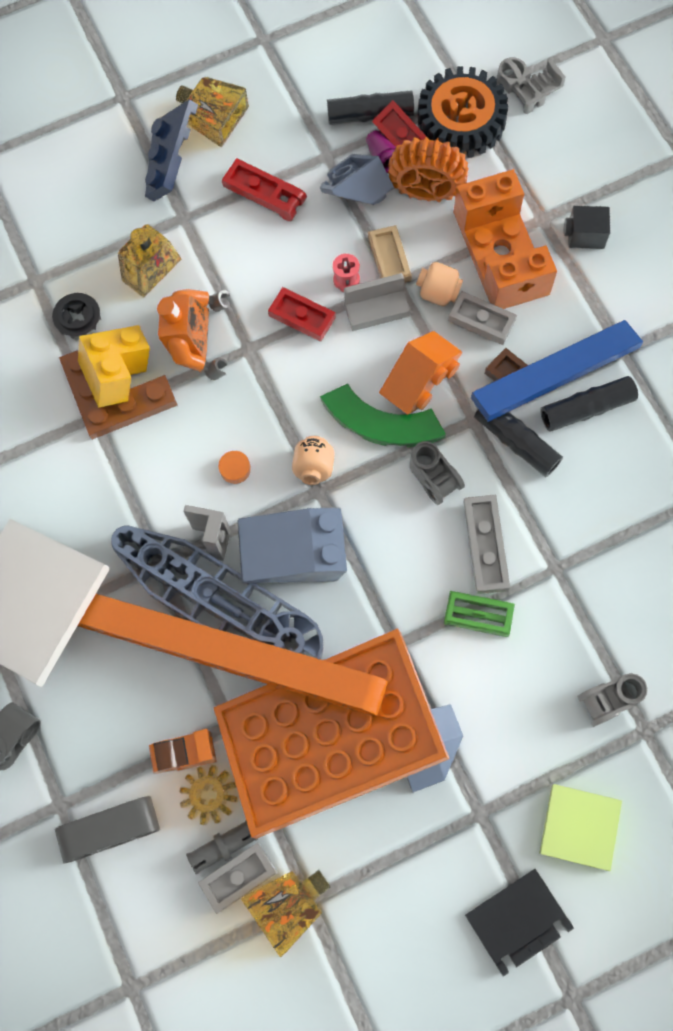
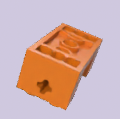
M514 169L458 185L453 211L488 300L491 304L502 309L550 295L557 274L556 266L547 245L534 249L521 218L520 211L524 191ZM502 245L507 247L510 252L506 255H499L494 251V248Z

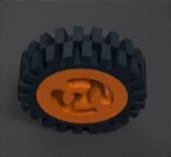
M458 66L457 74L453 75L451 68L445 69L444 78L440 73L434 75V82L429 79L425 89L422 88L418 101V126L429 140L435 141L438 138L441 143L450 142V147H458L459 153L467 151L468 158L474 157L475 149L481 155L486 153V146L492 149L495 146L496 140L499 141L506 126L508 97L507 93L503 94L504 87L502 84L497 85V78L492 76L487 80L488 72L481 70L479 76H476V68L470 67L469 74H464L463 66Z

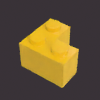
M139 325L79 336L78 363L98 408L127 402L131 384L130 375L147 372L150 347Z

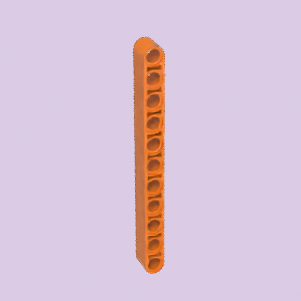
M95 594L77 625L87 630L377 717L388 683L380 677L99 594Z

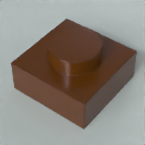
M505 347L485 368L484 374L495 382L528 365Z

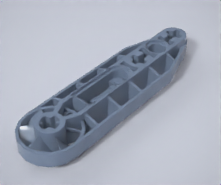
M129 525L121 526L113 532L111 545L114 552L148 594L188 621L204 625L197 621L196 618L205 610L223 622L219 630L226 632L229 627H232L249 639L286 649L284 642L287 639L291 642V638H294L298 648L293 652L304 655L305 652H308L315 658L321 659L324 652L323 636L317 623L305 613L256 583H246L248 586L242 594L224 584L222 580L227 572L241 580V574L189 541ZM126 541H134L140 549L139 552H137L136 549H134L130 545L124 546V543ZM173 543L188 547L194 552L186 560L169 548ZM153 555H162V560L158 565H148V561ZM200 556L221 568L214 577L195 566ZM129 563L141 570L139 576L132 569ZM173 567V569L181 575H184L186 573L188 576L187 579L184 580L180 578L179 580H177L174 574L170 571L171 568ZM150 576L168 587L163 598L150 591L145 585L146 580ZM254 589L276 602L269 611L248 599ZM217 590L253 611L254 615L250 617L243 613L244 610L224 599L216 593ZM176 593L195 604L190 615L169 603ZM210 600L230 611L234 616L238 618L241 616L249 621L247 626L245 627L210 605ZM281 606L289 610L277 614ZM290 618H294V628L289 627ZM265 619L267 622L262 626L260 633L257 634L255 632L257 627ZM315 629L317 635L305 641L303 635Z

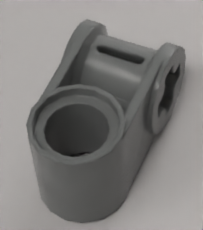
M428 441L416 444L410 457V469L422 484L429 498L436 505H440L443 503V498L456 489H463L465 487L464 481L436 445ZM420 455H427L433 462L429 465H423L416 458Z
M14 702L7 704L0 711V770H6L14 764L25 746L36 735L41 724L38 718Z

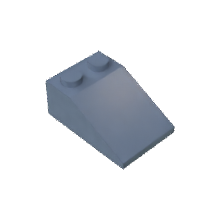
M307 508L237 520L242 584L337 581L347 572L341 508Z

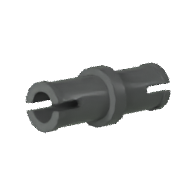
M245 820L244 823L222 835L220 833L213 835L214 840L191 853H187L186 856L197 875L200 871L223 858L225 861L232 858V853L253 841H257L258 838H251L247 821Z

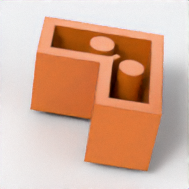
M435 331L409 341L379 394L407 415L417 409L423 410L432 399L433 395L430 392L434 385L437 386L446 377L450 379L456 373L460 366V363L457 361L463 352Z

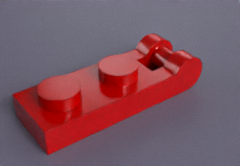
M238 158L235 159L222 178L223 187L278 213L286 221L293 220L297 214L296 208L303 205L307 199L306 193L300 188ZM282 196L289 198L287 202L280 199Z

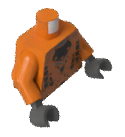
M193 289L175 291L171 296L163 297L157 306L159 313L158 336L176 364L199 372L205 370V374L210 380H217L223 377L226 373L219 369L227 366L228 363L225 359L219 357L212 362L206 361L209 309L206 306L209 304L210 308L215 312L230 307V305H225L221 301V298L230 296V293L226 290L209 295L206 291Z

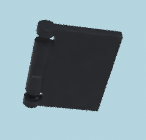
M533 869L465 915L503 977L509 971L501 958L508 954L517 968L561 938L553 923L560 920L568 933L574 929L572 923L536 869Z

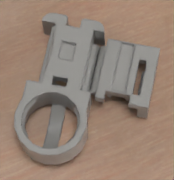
M506 58L499 65L498 83L502 84L508 94L514 92L524 104L523 112L525 114L532 112L535 105L538 108L543 106L547 95L564 86L566 76L552 59L547 61L546 68L543 69L542 74L540 72L538 76L533 74L532 78H530L531 72L525 62L519 58ZM512 69L516 78L506 77L503 71Z

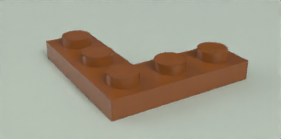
M78 350L59 357L85 427L92 440L178 406L166 375L131 388L127 402L98 408L78 363Z

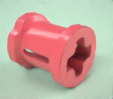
M344 253L337 256L332 266L334 272L333 282L336 288L344 292V288L360 283L358 273L360 264L354 255Z

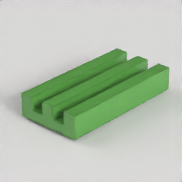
M450 591L444 625L509 637L515 604ZM455 601L507 612L506 616L454 606ZM452 614L503 623L504 627L452 617Z

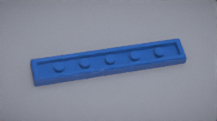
M623 320L472 392L471 400L487 422L641 348L643 340L628 322Z

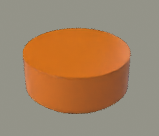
M229 451L219 461L220 474L229 483H241L250 475L251 465L249 459L240 451Z

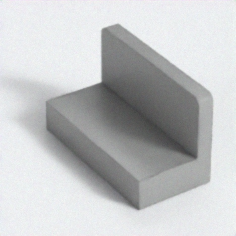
M402 273L344 288V306L352 331L410 317V308L404 292V277Z
M185 505L183 512L192 529L204 532L202 542L208 553L214 558L224 561L231 533L224 513Z

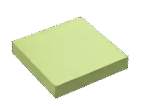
M552 784L539 854L611 871L622 800Z

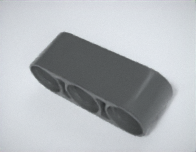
M146 796L69 822L54 830L62 861L65 864L158 832L160 827L151 796Z

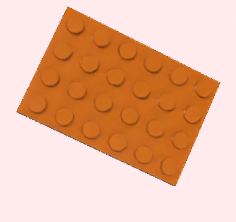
M398 628L324 660L380 677L388 682L377 717L268 684L213 707L251 838H260L450 759L405 641Z

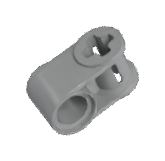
M629 673L606 684L603 683L593 687L577 697L579 701H584L593 719L591 724L595 727L643 701L647 695L648 687L641 676ZM627 682L634 685L637 691L635 699H628L622 694L621 685Z

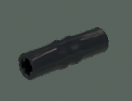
M413 91L374 93L370 95L361 94L353 97L327 99L329 125L374 120L392 100L407 116H414Z
M625 376L545 405L540 409L541 418L546 429L551 432L634 402L638 399V389L632 377Z
M479 409L476 411L474 418L545 478L563 460L562 455L510 412L487 422Z

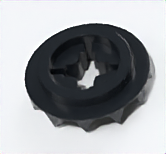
M68 294L56 303L52 313L53 323L62 335H68L72 339L75 336L87 335L91 330H96V325L101 320L100 307L96 300L87 294ZM69 311L76 314L81 313L85 320L80 321L76 319L73 321Z

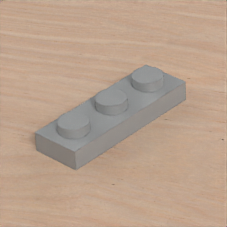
M496 495L464 498L463 504L476 594L509 591L510 581Z

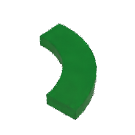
M348 383L320 396L326 410L342 427L348 428L369 442L384 446L415 447L420 442L428 441L434 443L446 438V433L432 408L409 415L383 412L361 400Z

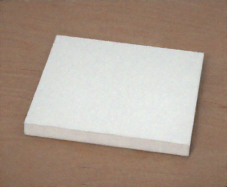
M9 519L0 534V664L42 687L110 568L85 554Z

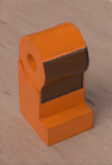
M207 728L195 731L193 734L149 745L153 774L174 770L180 771L217 762L212 733Z

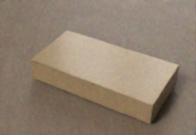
M394 225L369 231L368 240L380 279L402 273L404 283L411 281L412 275L397 226Z

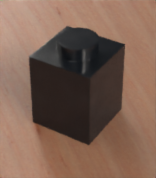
M573 206L570 218H565L563 228L564 236H568L569 248L604 249L610 235V207Z

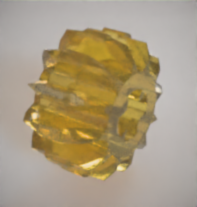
M211 765L208 776L202 766L197 767L199 779L196 780L193 776L187 774L185 779L192 786L190 789L181 787L179 790L181 794L189 795V799L180 802L181 808L193 806L187 817L193 820L200 814L201 825H207L210 813L215 824L221 823L220 810L228 816H231L233 813L226 806L227 801L232 803L238 802V797L228 795L229 791L237 788L236 783L229 782L224 784L229 778L230 773L224 770L217 777L218 767L216 765ZM210 786H214L212 791L217 793L216 799H210L208 805H205L206 799L201 798L202 791H208Z

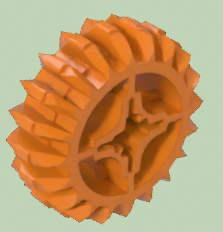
M414 137L412 142L406 140L403 141L402 145L396 146L388 166L389 178L394 188H397L400 194H408L409 198L414 197L418 200H436L439 203L442 199L452 200L453 196H456L457 186L467 183L469 170L465 154L459 153L458 147H450V142L441 143L438 138L434 141L429 140L427 137L424 140Z

